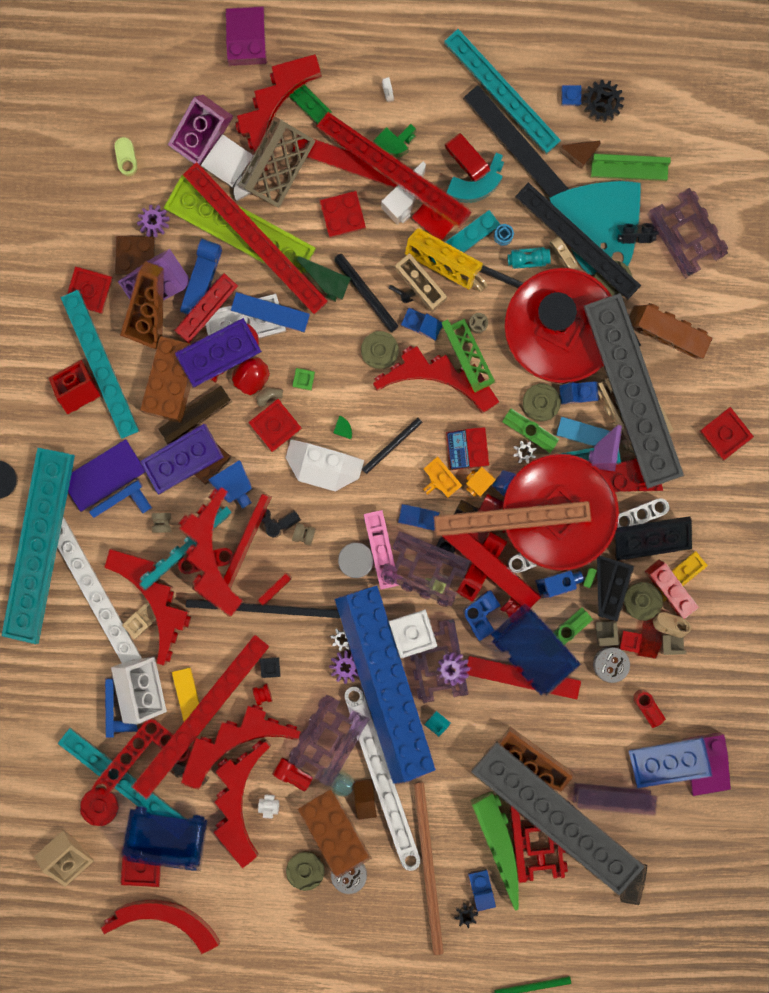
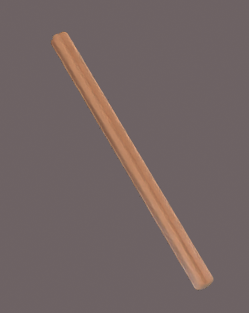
M423 782L414 783L433 954L441 955L444 951L425 787Z

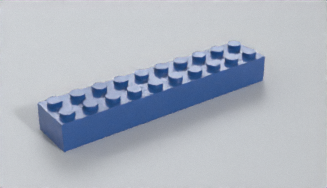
M378 586L336 598L335 603L392 783H405L435 771V765Z

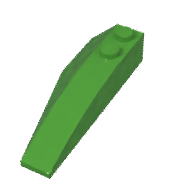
M491 791L471 799V803L516 911L519 910V887L514 851L506 824H509L505 812L500 813L498 807L501 806L498 795L494 796Z

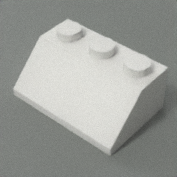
M155 657L127 661L111 667L123 723L139 724L167 712Z

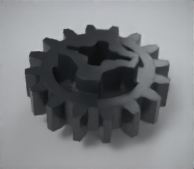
M601 80L599 85L593 82V88L588 86V93L583 95L587 99L582 102V105H587L584 112H590L589 118L595 116L596 122L600 118H602L603 123L606 122L607 118L612 121L614 115L618 116L620 114L619 110L623 109L624 105L620 104L624 101V97H620L623 91L616 90L617 84L611 86L610 80L607 84H604V81ZM594 93L596 99L591 103V96ZM600 99L607 100L606 104L604 102L600 103ZM615 100L616 104L614 109L612 110L611 102Z

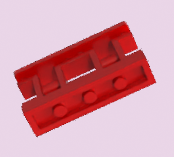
M510 805L518 882L534 881L533 871L548 869L552 870L553 879L558 877L565 878L568 866L567 861H563V853H566V851L550 837H548L549 848L531 850L529 832L541 830L535 825L524 827L525 835H522L520 814ZM554 845L557 847L558 871H556L555 863L545 864V854L554 853ZM523 848H526L527 856L537 855L538 865H528L529 874H526Z

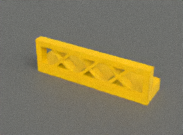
M417 228L408 238L405 255L410 253L419 263L468 290L472 288L475 276L482 269V262L420 228ZM412 246L416 248L420 254H417L416 252L412 251ZM428 256H431L432 258H434V260H435L436 263L430 261V259L428 258ZM444 265L449 266L452 272L446 270ZM460 274L469 277L468 281L464 280Z

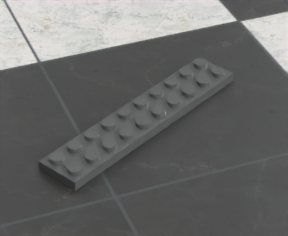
M621 293L583 306L646 488L648 489L683 477V470Z
M497 741L471 770L476 777L619 896L645 867L643 863Z

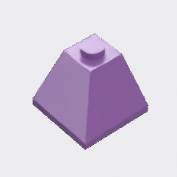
M617 425L595 445L594 451L590 450L589 462H592V466H596L601 470L615 472L621 437V425Z

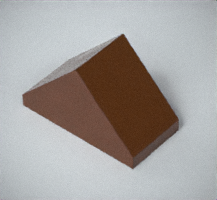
M599 140L564 144L561 146L560 151L582 169L598 150L601 142Z
M372 779L353 781L358 820L376 818L377 813Z

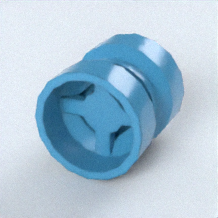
M508 224L499 225L494 233L495 242L500 246L510 244L514 236L513 228Z

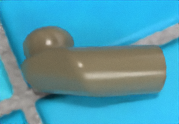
M265 388L257 395V404L263 407L266 406L270 398L282 399L283 389Z

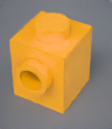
M481 467L477 472L473 470L465 478L468 480L465 484L468 486L466 490L473 497L476 495L480 497L496 479Z

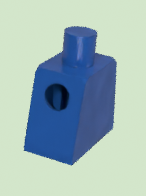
M240 460L209 479L210 483L217 490L222 487L228 491L224 497L228 503L231 504L237 500L242 509L252 503L247 493L253 490Z
M570 570L537 579L535 582L541 598H550L577 589L576 584L584 582L581 571L572 573Z

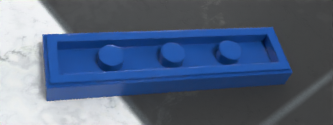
M238 292L235 294L231 308L232 312L305 333L310 317L309 313Z

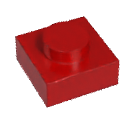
M622 630L619 649L639 653L642 634Z

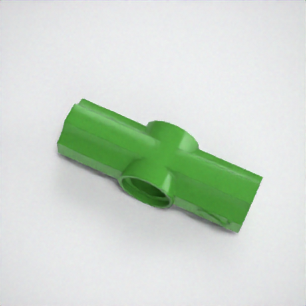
M512 408L502 421V423L521 434L525 439L532 441L549 453L552 452L559 441L557 437ZM527 426L535 428L536 432L533 436H529L526 433Z
M581 607L568 620L559 625L539 646L550 658L568 641H571L593 619ZM564 627H568L571 631L567 638L561 635V630Z

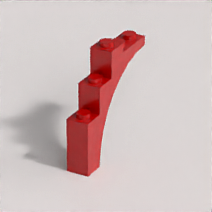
M316 54L271 66L273 71L270 73L272 84L276 85L254 91L255 97L252 98L255 109L259 108V110L237 115L238 122H235L238 134L241 133L244 138L250 137L247 140L250 150L254 149V153L284 101L296 89L322 77ZM268 164L264 168V171H268Z
M412 345L402 351L401 359L404 362L402 365L400 362L390 368V373L378 375L374 378L376 382L373 383L376 391H379L391 384L405 380L422 379L436 381L449 385L463 393L476 405L482 414L499 403V400L489 386L474 392L463 368L459 369L460 373L458 374L446 355L443 357L441 355L436 356L431 360L432 364L429 365L418 346L413 348ZM479 373L478 382L486 381L482 374Z
M220 487L218 490L214 489L208 496L209 502L206 505H201L196 512L198 514L197 517L192 513L188 516L185 514L178 523L181 525L178 530L196 543L195 546L191 544L185 552L187 554L185 560L203 573L195 577L192 582L194 586L191 589L224 614L231 617L243 601L229 588L222 578L213 552L212 533L214 520L219 506L228 492Z
M110 549L104 568L114 571L131 581L143 593L151 605L159 630V653L156 664L164 666L172 659L173 651H170L172 643L176 644L179 634L176 632V629L183 631L185 627H189L191 621L190 611L168 605V602L172 603L175 594L172 591V586L155 582L146 591L140 587L142 582L140 578L148 571L152 573L157 569L155 561Z
M252 704V707H247L241 728L237 727V723L229 720L226 723H221L215 744L211 743L212 740L201 736L200 739H195L181 785L199 790L205 776L214 763L237 745L264 737H283L297 741L301 731H298L294 725H280L278 720L272 718L265 720L266 712L263 711V707Z
M267 739L264 742L259 740L252 746L254 750L249 754L244 752L237 758L238 763L233 758L229 760L224 758L217 764L218 769L215 771L228 787V790L224 788L216 794L218 798L215 800V804L228 820L223 818L215 825L217 828L214 834L242 869L259 855L245 827L243 794L251 769L258 759L271 747Z

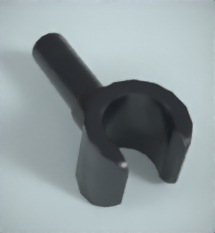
M393 285L389 286L390 290L401 296L403 303L414 301L410 298L415 296L413 290L404 292Z

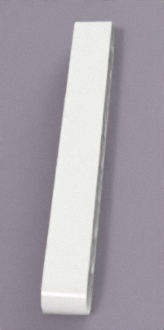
M655 499L620 513L619 519L625 516L628 519L627 526L643 524L665 515L669 511V504L665 499ZM657 502L663 504L664 508L661 513L655 510ZM639 509H643L646 512V517L643 520L637 517ZM521 554L512 556L508 560V567L515 573H520L537 566L525 559ZM514 559H519L522 562V566L518 570L512 567Z

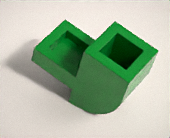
M410 124L397 137L386 127L373 140V143L395 158L402 157L409 151V147L405 144L409 145L416 138V128Z

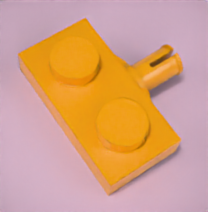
M438 456L423 468L431 480V483L423 488L424 492L430 488L426 492L427 495L437 488L448 498L462 486Z

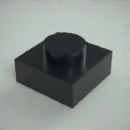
M279 657L260 659L261 678L281 677Z

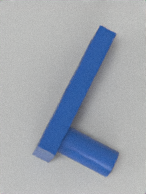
M138 479L92 508L89 513L95 518L129 495L142 514L152 507L140 490L143 484Z
M105 678L106 738L114 737V732H137V724L114 721L113 678Z

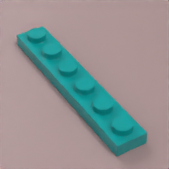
M220 507L218 509L213 530L231 515L232 512L228 507L224 509ZM186 537L183 540L185 542L180 548L176 546L169 553L171 556L166 561L161 559L155 565L157 569L152 573L148 571L140 578L142 581L140 587L146 591L186 555L185 552L191 544L195 546L196 543Z

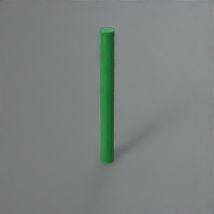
M569 976L496 989L494 992L525 993L572 983Z

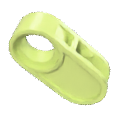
M119 138L115 142L118 168L123 175L132 176L137 171L134 146L128 138ZM127 161L133 163V168L130 171L123 170V164Z

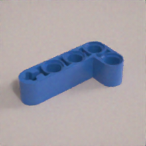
M205 239L200 240L197 249L198 257L181 305V313L188 314L209 290L222 253L220 244Z

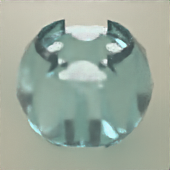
M337 773L333 778L335 781L331 789L337 796H348L352 792L351 787L355 781L349 773Z

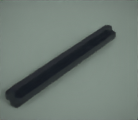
M337 255L334 258L336 264L347 277L351 278L350 282L391 333L398 329V324L344 255Z

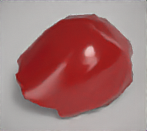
M252 357L240 363L232 374L234 386L248 395H253L258 390L260 391L270 375L268 365L259 357Z

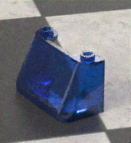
M136 806L135 809H130L121 856L129 862L201 871L208 820L204 819L205 817L201 815H193V818L189 819L154 815L147 812V808Z

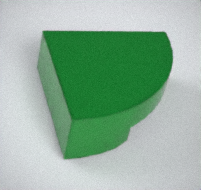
M339 415L333 434L351 440L352 428L350 423Z

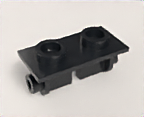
M630 223L617 225L621 233L618 234L617 240L622 244H635L636 237H638V243H652L656 241V235H659L655 225L650 223H643L642 225Z

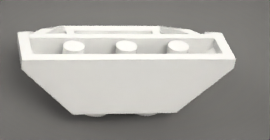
M292 439L286 454V459L298 481L331 491H337L358 480L364 463L362 459Z

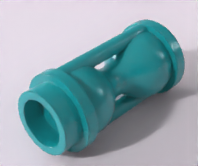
M545 247L511 250V254H507L508 266L512 265V269L541 267L551 264L550 249H545Z

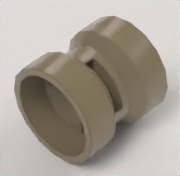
M152 513V520L154 521L152 533L171 532V526L169 525L171 513Z
M297 523L292 541H301L305 545L311 546L316 528H307L303 524Z

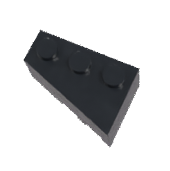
M603 556L597 558L598 615L600 617L618 622L633 574V565Z

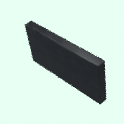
M691 516L618 527L614 535L616 561L692 549Z

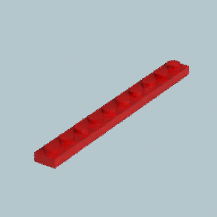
M328 112L317 124L316 127L319 131L458 228L472 214L470 209Z
M197 162L183 174L184 178L314 315L328 303L326 298Z
M256 635L252 637L134 783L133 789L148 799L270 647Z

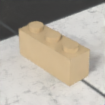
M410 253L395 265L397 273L431 312L447 300L444 292Z

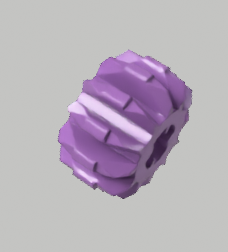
M149 205V211L142 208L145 214H138V218L142 220L138 221L137 225L142 226L140 231L142 233L146 232L147 237H150L153 232L154 237L157 238L159 231L162 235L165 234L162 228H169V225L165 222L170 221V218L165 216L167 214L166 210L160 211L161 207L159 205L156 206L155 210L152 205ZM151 218L156 219L157 223L155 225L151 223Z
M348 651L344 652V657L338 652L339 660L334 657L331 659L337 664L329 666L330 669H336L331 675L339 674L336 679L338 682L341 677H344V684H347V677L354 682L355 679L352 674L358 677L359 675L355 671L356 666L352 654L349 658ZM343 662H345L346 664L350 663L351 667H349V672H347L346 670H341L340 667L343 666Z
M452 652L450 655L445 654L443 659L439 660L438 663L441 667H438L437 671L442 673L439 675L440 679L445 677V684L449 682L452 686L457 685V683L462 684L464 679L469 677L466 671H469L471 668L465 665L468 663L467 659L462 661V654L457 656L455 652Z

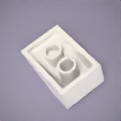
M423 161L414 170L422 177L425 174L426 163ZM397 186L381 201V209L398 225L400 222L404 223L410 218L416 198L400 186Z

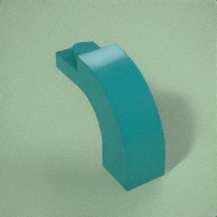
M496 152L490 166L491 171L476 182L464 181L453 176L447 194L460 203L478 202L490 196L497 189L503 175L496 173H500L504 162L501 161L503 155Z

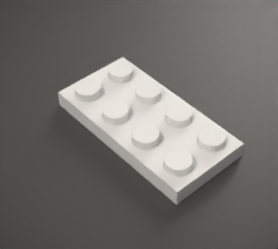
M277 294L258 298L279 305ZM232 305L218 309L205 324L208 336L242 318L256 330L259 339L286 332V328L283 326L232 312Z

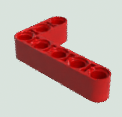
M147 720L92 786L93 795L98 799L106 798L151 742L163 749L164 746L160 742L163 736L172 738L173 734L157 721ZM150 723L155 724L157 727L156 732L153 734L147 733L145 729ZM142 739L144 741L143 748H134V740ZM189 748L186 750V756L180 758L178 762H184L188 759L190 755ZM123 754H129L132 757V761L127 765L123 764L120 760ZM111 769L119 771V777L115 780H111L108 777V772ZM99 784H103L107 788L104 795L96 794L95 788Z

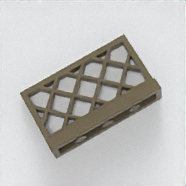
M274 117L238 185L279 208L316 140L285 121ZM287 128L291 130L292 139L284 141L283 133ZM301 139L308 140L306 147L299 150L297 141ZM294 142L295 152L287 154L285 144ZM281 146L283 156L275 158L273 152L276 147ZM297 155L298 162L295 166L290 167L288 158ZM284 159L286 169L278 171L276 161ZM272 163L274 173L265 175L264 168L267 164ZM287 172L289 178L287 182L281 184L279 174ZM275 176L277 185L269 188L267 178ZM263 180L265 189L258 192L254 190L256 183ZM278 189L280 195L275 202L271 199L270 191Z

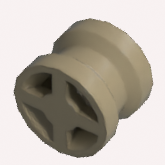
M482 313L473 314L469 320V328L476 334L484 332L488 326V319Z

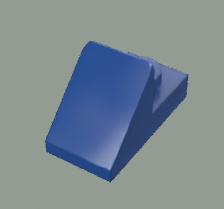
M408 308L401 326L436 341L442 328V323L427 313L425 315Z
M597 382L560 385L561 405L599 401Z
M402 504L398 523L435 531L434 516H439L440 512Z
M487 869L468 873L477 912L495 908L494 895Z

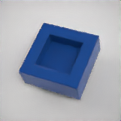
M562 85V106H581V85Z

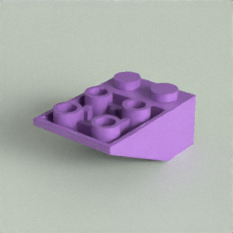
M170 249L148 261L164 268L163 300L184 290L189 284L190 278ZM142 266L118 281L129 299H131L137 275Z

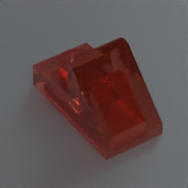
M653 619L643 620L641 629L642 639L637 656L657 658L662 641H660L662 632H659L654 627Z

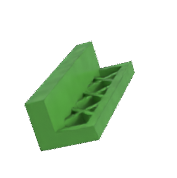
M594 154L591 160V178L667 181L671 157Z
M465 319L452 325L449 320L441 322L474 392L496 383ZM464 326L465 332L463 337L456 335L454 330ZM464 342L473 344L470 352L462 349ZM472 357L480 359L478 367L470 365ZM479 373L487 374L489 377L488 380L481 383L478 382L477 378Z

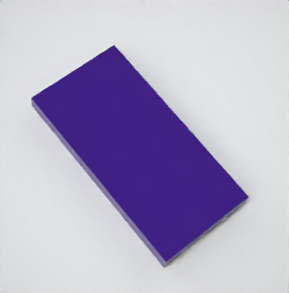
M244 318L176 352L175 355L194 388L256 356L262 351Z
M203 424L140 462L157 494L160 495L224 457L207 425Z
M125 439L73 471L68 492L80 512H83L146 472L129 442Z

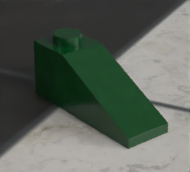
M300 256L294 257L293 261L320 293L326 295V299L333 302L343 300L351 278Z

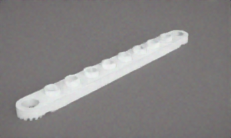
M63 516L58 549L120 661L124 663L142 659L129 633L122 626V620Z
M352 686L345 692V701L401 864L406 870L414 871L420 865L419 853L395 784L392 783L364 693L359 687ZM351 691H357L360 694L358 701L353 702L349 699L348 696ZM410 855L416 858V863L412 866L405 863L406 857Z

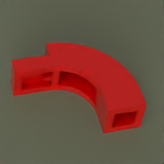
M490 532L483 545L498 558L507 541ZM471 563L456 593L473 602L481 590L487 575Z

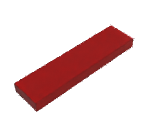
M222 273L174 329V332L184 341L190 343L238 285L225 273Z

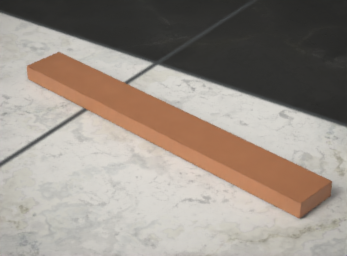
M589 502L434 516L436 536L591 521Z

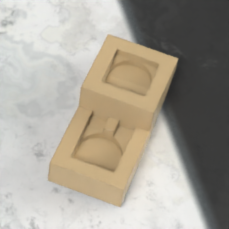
M149 602L122 624L134 639L156 621Z

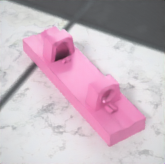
M383 511L363 514L380 590L399 586Z

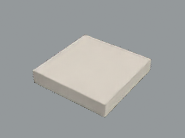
M222 134L201 164V167L233 188L254 155Z
M426 609L389 621L400 658L438 647Z

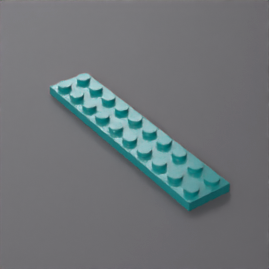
M37 447L2 637L39 644L75 458L73 454Z

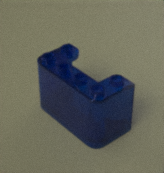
M526 604L521 606L491 634L494 638L492 643L502 653L506 651L510 655L508 660L515 667L520 666L523 670L521 672L523 677L528 682L532 680L530 685L541 696L543 694L548 696L581 665L541 618Z

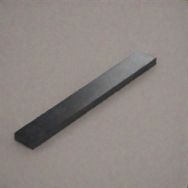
M479 85L464 96L463 99L549 198L569 190Z
M529 182L515 196L516 199L552 232L559 236L563 242L627 300L641 287L631 275Z
M186 600V607L219 610L207 600ZM241 603L236 610L340 618L338 610Z

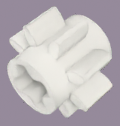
M520 441L521 447L514 446L517 453L513 457L518 456L519 464L522 460L529 464L528 458H536L532 454L536 448L530 447V441L527 445ZM527 448L529 456L526 455L525 457H522V452H520V449L523 450Z
M344 628L341 632H339L338 629H335L337 635L331 636L332 639H335V642L332 644V646L338 645L339 651H341L342 647L344 646L349 650L350 648L347 641H344L343 644H340V640L337 639V637H340L342 634H345Z
M266 794L264 799H259L258 813H263V818L272 819L273 814L278 815L279 800H274L275 795Z

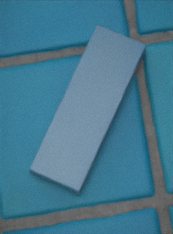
M561 417L556 436L595 447L610 431Z

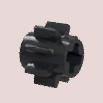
M463 903L461 909L456 907L459 914L455 915L454 918L460 919L459 926L465 924L469 928V924L472 922L474 924L477 923L474 916H478V912L472 911L474 909L473 904L468 907ZM469 912L470 918L466 917L463 919V913L467 914Z

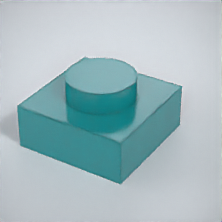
M435 711L424 725L439 737L449 727L451 722Z

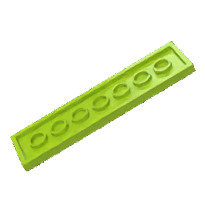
M181 175L164 206V210L265 264L201 194ZM240 207L303 274L293 259L296 256H300L310 261L316 248Z

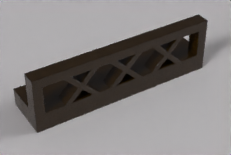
M220 386L186 409L181 423L170 420L158 430L163 435L166 443L170 444L232 403V400L223 387Z

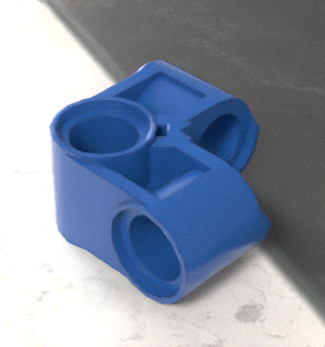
M491 590L479 596L475 601L467 605L463 611L464 617L479 642L495 632L486 615L501 607ZM470 608L477 609L478 614L475 618L468 617V610Z

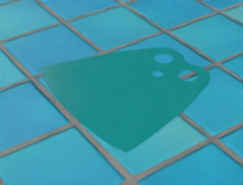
M630 181L594 183L566 190L550 198V202L600 248L602 243H606L607 248L605 250L602 249L612 258L615 252H621L624 256L623 263L626 266L630 264L635 244H622L618 242L617 237L621 233L617 225L627 223L639 225L641 183ZM571 249L585 272L595 275L596 271Z

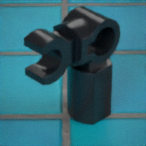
M267 509V515L265 518H262L261 522H264L263 527L267 535L277 538L281 535L283 529L286 531L301 521V518L295 510H292L276 523L275 519H271V512Z

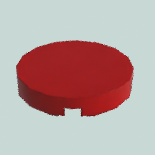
M103 787L95 788L98 795H104L107 788ZM91 789L81 799V815L90 825L105 826L117 816L119 803L112 791L106 798L98 799L93 795Z

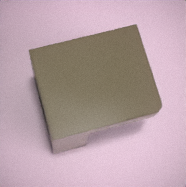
M617 621L596 622L598 646L619 645Z
M668 634L660 635L661 654H686V650H684V637L678 638Z

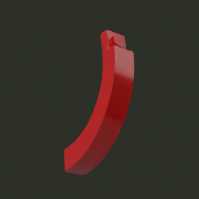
M141 900L125 904L115 910L116 918L114 915L104 920L105 923L101 926L103 934H106L136 920L152 919L167 922L185 932L196 944L201 955L219 946L221 942L210 925L198 914L182 905L164 900Z

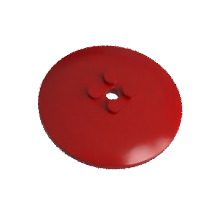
M554 268L532 276L517 289L506 311L505 336L512 355L527 372L548 382L571 383L593 375L604 365L583 306L611 297L612 295L596 278L576 269ZM560 292L567 294L576 305L577 314L575 321L564 332L547 329L539 319L538 308L540 302L551 293Z
M553 454L530 462L510 482L504 496L503 510L589 502L591 521L506 529L510 542L525 559L546 569L571 570L592 562L607 549L617 529L619 507L613 486L600 469L592 466V463L577 456Z

